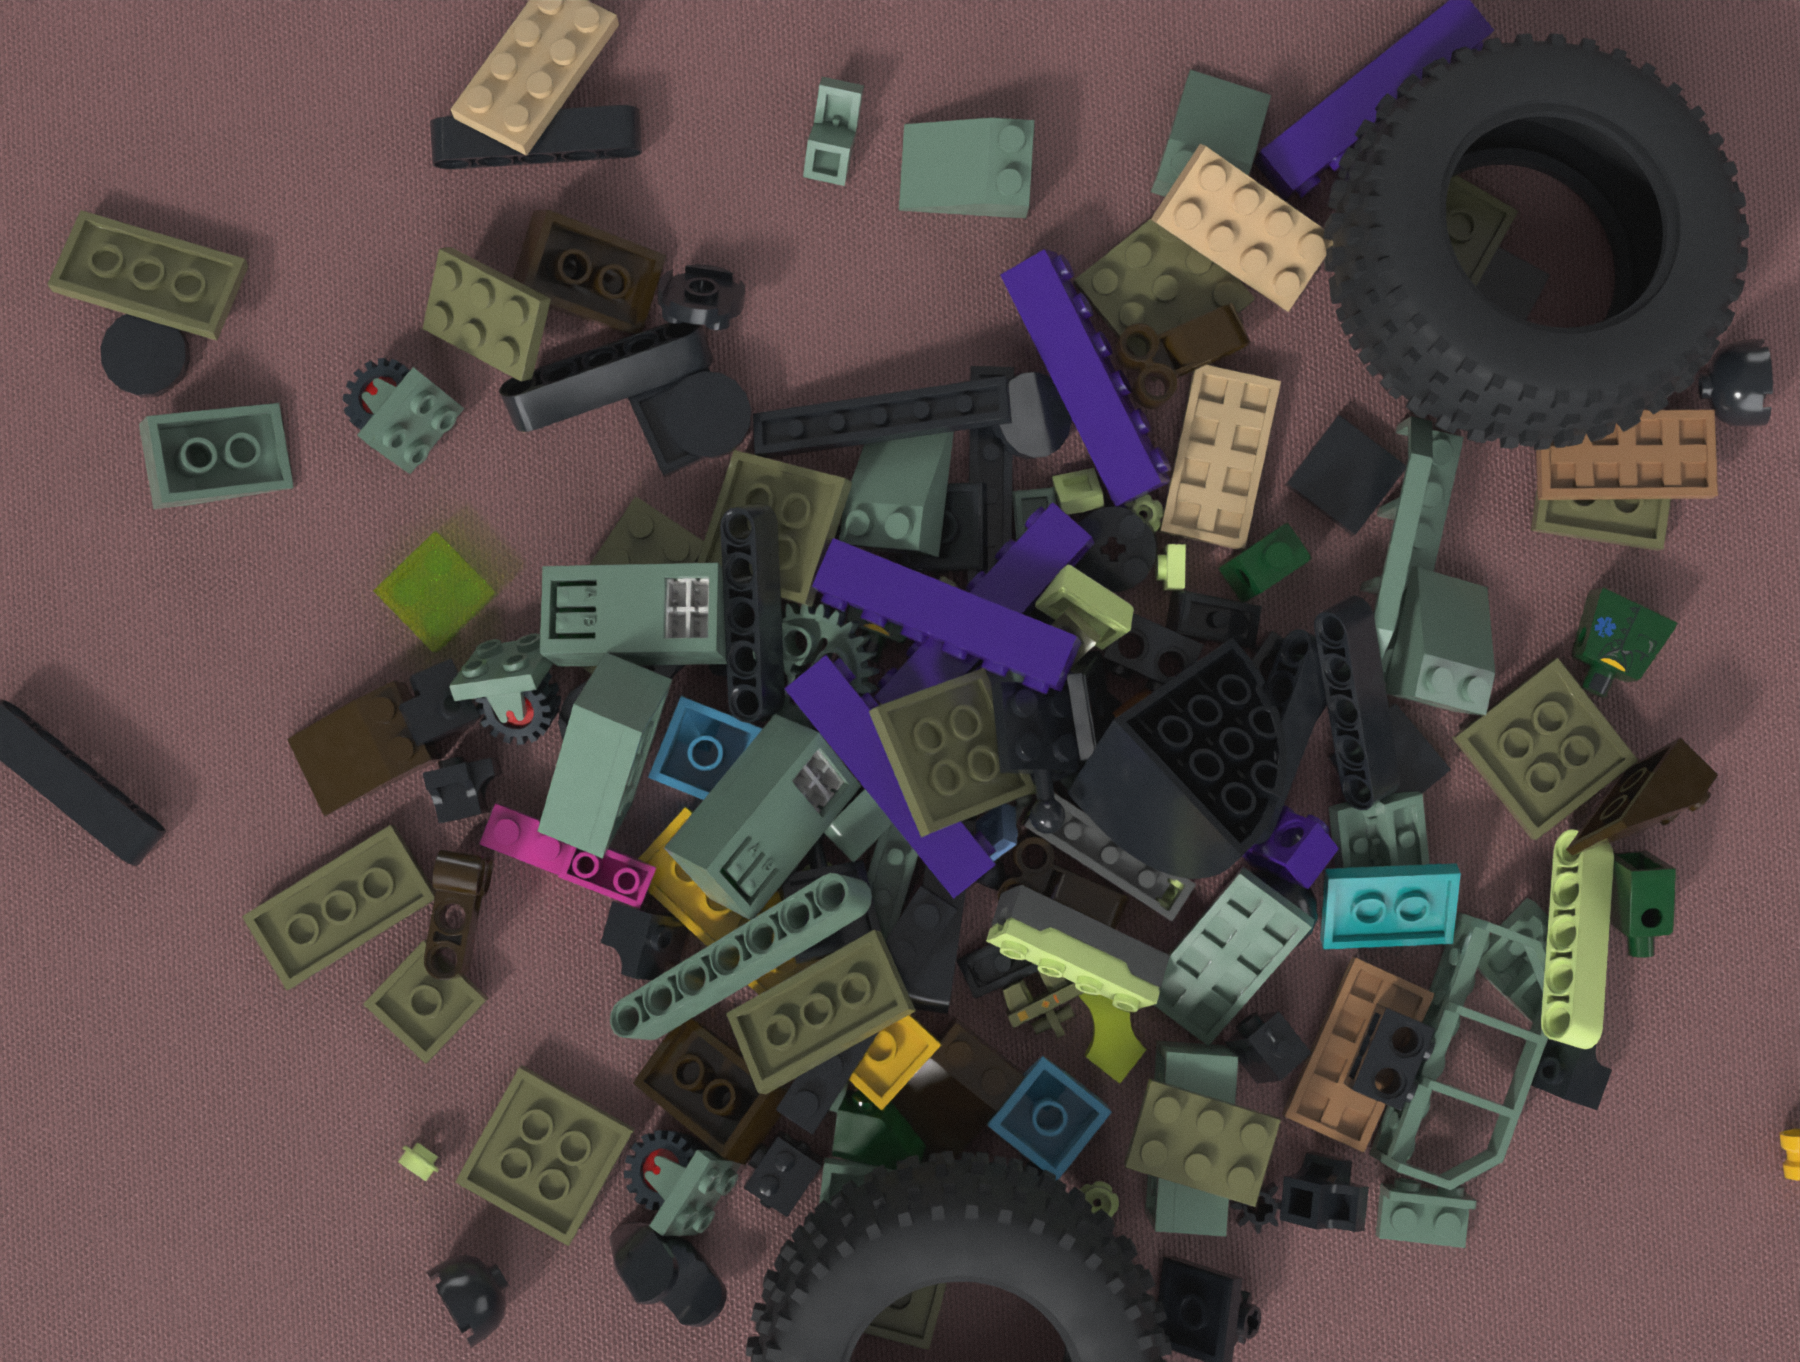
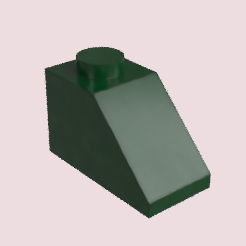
M847 1090L837 1112L832 1157L874 1166L884 1164L887 1169L897 1170V1161L904 1160L913 1155H918L920 1163H922L926 1152V1145L892 1101L883 1110H880L860 1090Z

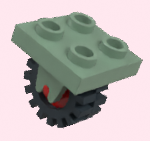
M378 358V366L374 362L369 361L365 363L367 368L365 373L359 368L353 373L358 377L356 383L348 380L346 388L352 391V393L343 394V402L349 405L344 407V411L350 417L349 421L361 430L357 434L358 437L401 469L411 474L418 465L426 460L429 451L442 435L453 427L457 417L465 408L414 367L410 370L397 360L391 359L389 362L386 358Z
M537 633L525 635L517 641L501 643L500 640L493 639L479 644L449 685L454 701L476 698L475 702L479 703L476 707L479 715L485 714L480 721L482 726L485 728L491 724L494 728L490 734L495 738L499 732L505 734L503 742L509 744L514 737L517 738V745H524L528 738L531 743L538 740L540 735L543 736L555 719L561 703V696H555L559 691L557 682L551 685L548 684L552 678L548 671L553 663L540 654V634Z
M665 1130L654 1131L655 1134H645L641 1137L643 1142H635L631 1147L636 1152L635 1155H627L625 1163L632 1164L631 1171H624V1178L632 1179V1183L626 1186L628 1192L637 1193L634 1200L638 1204H646V1209L659 1210L649 1226L660 1235L690 1236L702 1233L711 1224L715 1216L713 1208L720 1197L728 1194L735 1186L739 1177L736 1172L741 1164L723 1158L716 1151L704 1150L701 1143L693 1142L694 1137L689 1134Z

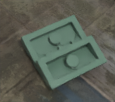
M1416 791L1390 794L1368 810L1355 809L1348 802L1329 806L1332 840L1339 848L1334 854L1335 868L1430 864L1422 793Z
M1526 898L1500 926L1540 941L1546 953L1549 917L1536 902ZM1492 933L1490 935L1489 947L1481 956L1477 970L1533 1023L1543 993L1524 945Z

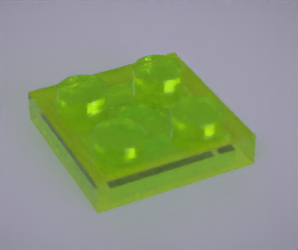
M434 531L373 590L433 653H437L498 594L437 531Z

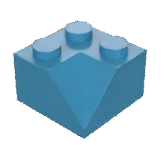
M681 696L648 778L704 800L763 728L751 723L741 722L734 716Z
M1042 1055L1023 1073L1025 1078L987 1125L1039 1168L1055 1174V1180H1059L1112 1111L1103 1100L1082 1083Z

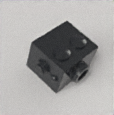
M1279 1011L1258 1015L1257 1012L1251 1013L1236 1026L1238 1031L1225 1042L1229 1049L1238 1056V1061L1257 1084L1281 1081L1311 1054L1310 1050Z
M779 1130L769 1147L761 1143L747 1165L753 1168V1171L747 1178L744 1189L759 1198V1202L768 1209L774 1208L788 1217L821 1168L823 1158L814 1153L807 1142L803 1140L797 1141L789 1134Z

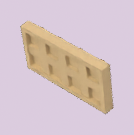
M529 0L452 106L451 111L454 119L527 156L619 26L617 15L588 0Z
M1199 144L1151 218L1156 224L1287 312H1289L1326 257V249L1333 245L1332 240L1324 239V229L1202 144Z
M1209 365L1193 371L1159 533L1242 551L1245 549L1281 381Z

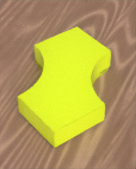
M1082 993L1078 996L1089 1008L1093 1020V1037L1085 1052V1057L1120 1084L1144 1054L1146 1048L1134 1035L1130 1022V1012L1114 1007L1112 1005L1113 1000L1100 994Z

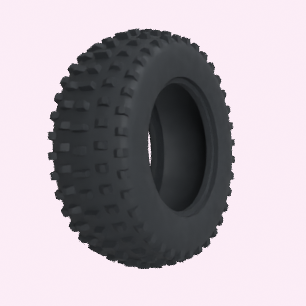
M1531 33L1517 34L1514 43H1501L1498 37L1487 39L1484 41L1480 51L1477 48L1470 50L1466 46L1456 49L1452 52L1450 63L1442 57L1423 67L1422 80L1415 74L1406 78L1397 88V99L1387 93L1375 108L1377 112L1375 123L1364 119L1354 134L1359 138L1355 143L1354 149L1348 147L1338 164L1341 166L1338 176L1344 180H1335L1331 187L1328 207L1336 209V213H1332L1325 222L1324 239L1332 240L1333 245L1326 249L1324 266L1325 271L1334 272L1335 274L1328 281L1332 304L1341 303L1342 305L1336 310L1339 322H1343L1341 324L1345 336L1353 334L1348 340L1353 350L1362 349L1358 354L1359 359L1364 365L1370 362L1366 369L1372 377L1379 373L1381 374L1383 379L1380 381V385L1386 391L1390 389L1388 393L1397 400L1401 395L1409 400L1405 406L1422 419L1428 414L1437 418L1435 426L1452 434L1458 428L1468 431L1467 440L1485 443L1486 441L1493 442L1500 438V448L1514 449L1520 444V446H1533L1534 450L1549 449L1552 441H1554L1555 448L1582 444L1586 434L1590 442L1601 440L1614 432L1616 423L1623 432L1631 429L1641 422L1640 417L1645 408L1653 415L1669 404L1667 398L1674 391L1681 393L1695 381L1693 377L1698 373L1700 367L1709 362L1720 344V341L1716 338L1727 330L1735 316V312L1727 308L1728 305L1737 301L1743 292L1745 281L1736 277L1738 273L1746 271L1748 261V248L1742 247L1741 241L1749 238V224L1746 221V214H1739V210L1746 206L1744 192H1740L1738 182H1732L1731 179L1738 173L1734 161L1727 162L1728 158L1725 152L1718 149L1724 143L1723 138L1719 132L1711 135L1708 133L1710 131L1705 121L1700 122V119L1706 113L1699 105L1690 110L1686 105L1688 102L1679 95L1683 89L1677 83L1673 82L1667 88L1660 82L1661 78L1654 74L1656 70L1654 66L1646 62L1641 68H1638L1631 64V59L1626 57L1627 52L1619 48H1614L1611 54L1599 51L1600 46L1595 45L1596 40L1583 38L1579 45L1566 43V37L1563 34L1551 33L1546 41H1533ZM1514 165L1545 173L1562 182L1578 194L1599 219L1613 253L1615 285L1611 305L1604 321L1582 327H1549L1521 319L1508 313L1488 299L1464 272L1451 245L1446 221V199L1451 178L1477 167Z
M941 1151V1155L940 1153L929 1154V1162L920 1163L918 1155H913L904 1160L897 1161V1170L888 1172L883 1164L873 1168L872 1172L864 1176V1184L859 1187L853 1180L844 1184L842 1190L831 1197L832 1206L825 1200L818 1204L814 1209L815 1214L810 1212L805 1217L804 1226L799 1225L791 1236L794 1242L787 1239L781 1247L780 1254L773 1264L777 1272L767 1270L764 1276V1289L761 1296L765 1303L755 1302L751 1320L756 1322L755 1330L760 1336L748 1337L746 1356L751 1357V1362H851L852 1352L864 1330L879 1313L897 1299L915 1290L939 1283L976 1282L999 1287L1014 1293L1037 1308L1053 1324L1065 1343L1062 1362H1167L1162 1356L1172 1354L1169 1336H1165L1164 1329L1156 1325L1167 1320L1162 1301L1155 1302V1298L1146 1292L1155 1286L1152 1274L1149 1269H1144L1141 1264H1133L1132 1259L1138 1255L1136 1246L1131 1238L1127 1239L1124 1234L1117 1238L1112 1234L1115 1227L1114 1220L1102 1208L1095 1213L1091 1212L1092 1205L1086 1200L1085 1194L1076 1187L1067 1193L1066 1184L1058 1179L1055 1180V1174L1044 1169L1040 1177H1038L1037 1168L1026 1165L1023 1170L1022 1160L1011 1157L1006 1166V1158L994 1156L993 1162H989V1154L978 1151L976 1157L974 1153L962 1152L961 1160H954L953 1151Z

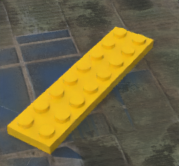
M685 807L638 859L657 867L648 891L708 947L750 920L711 900L664 849L666 844L693 813L691 809ZM778 890L757 916L781 902ZM773 933V935H772V940H771L772 943H773V941H774V933ZM795 957L748 985L760 995L821 959L796 964ZM910 1014L879 1032L849 1080L880 1110H883L942 1044Z

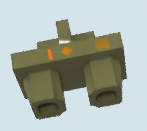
M1040 971L1038 972L1047 991L1033 998L1023 978L1002 988L1007 1007L1009 1008L1005 1012L1013 1028L1045 1013V1017L1031 1023L1036 1035L1053 1028L1057 1038L1065 1035L1060 1023L1074 1017L1075 1014L1070 1004L1055 1012L1052 1008L1084 993L1075 987L1076 983L1064 977H1051Z

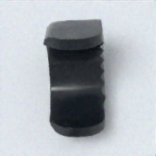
M633 1221L619 1225L610 1235L613 1263L618 1275L637 1304H654L662 1301L675 1315L680 1324L692 1327L706 1326L720 1314L727 1299L725 1284L706 1258L690 1242L678 1236H662L649 1226L651 1223Z

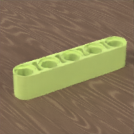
M1570 829L1564 831L1558 837L1553 852L1541 1027L1544 1035L1549 1039L1577 1048L1589 1049L1597 1044L1603 1030L1614 852L1611 845L1607 843L1572 856L1566 849L1579 831Z

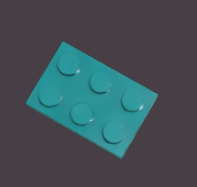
M1457 863L1325 869L1320 934L1323 949L1453 944L1461 876Z

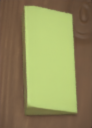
M1066 565L1060 570L1035 602L1037 609L1055 620L1071 606L1101 636L1095 646L1102 650L1131 630L1133 606L1071 565Z

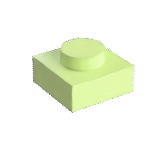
M1094 468L1052 476L1059 508L1067 515L1084 513L1104 507L1103 492Z
M1168 544L1163 548V555H1157L1155 577L1156 580L1163 581V591H1181L1185 588V544Z

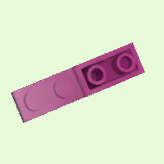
M499 803L494 805L479 843L480 845L557 874L559 878L641 909L657 867L610 846L602 859L538 832L541 818L537 819Z

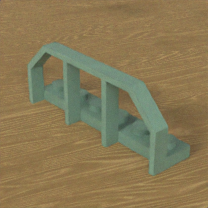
M1413 416L1398 424L1396 434L1408 436V462L1400 497L1379 507L1377 512L1378 517L1394 520L1383 573L1381 576L1362 582L1360 591L1377 595L1373 614L1385 684L1388 679L1412 567H1420L1434 572L1464 439L1461 436L1432 430V421Z
M1460 912L1456 916L1453 944H1446L1429 989L1435 995L1423 1020V1023L1435 1028L1432 1036L1436 1039L1434 1050L1428 1061H1422L1415 1076L1419 1079V1083L1413 1099L1409 1103L1405 1102L1401 1111L1387 1105L1369 1153L1370 1156L1399 1173L1448 1190L1456 1188L1503 1162L1548 1040L1541 1027L1543 996L1530 1031L1463 1006L1466 997L1474 988L1475 972L1480 958L1489 947L1490 932L1524 945L1542 993L1546 953L1542 943L1538 940ZM1460 1015L1526 1039L1503 1104L1436 1081L1444 1070L1445 1054L1451 1038L1459 1029ZM1432 1090L1499 1114L1487 1150L1440 1175L1406 1163L1414 1152L1415 1136L1421 1120L1429 1111Z

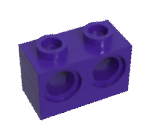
M1284 805L1271 837L1264 843L1254 844L1242 857L1250 866L1309 889L1339 848L1327 834L1330 829L1322 820L1311 814H1308L1306 818L1297 815L1291 808Z

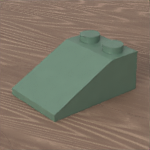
M1190 69L1151 192L1166 197L1199 144L1207 146L1249 176L1271 95Z
M978 118L904 124L899 211L1026 219L1030 202L1034 120Z
M279 403L146 416L139 423L153 509L196 505L294 488Z
M954 431L864 444L842 513L839 540L868 552L939 557Z
M1412 567L1386 683V694L1453 712L1486 716L1495 677L1488 588L1420 567Z

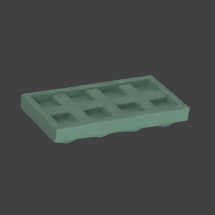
M1242 867L1168 954L1170 955L1162 986L1159 988L1160 993L1157 1004H1154V1006L1209 1046L1311 930L1315 920L1245 867Z

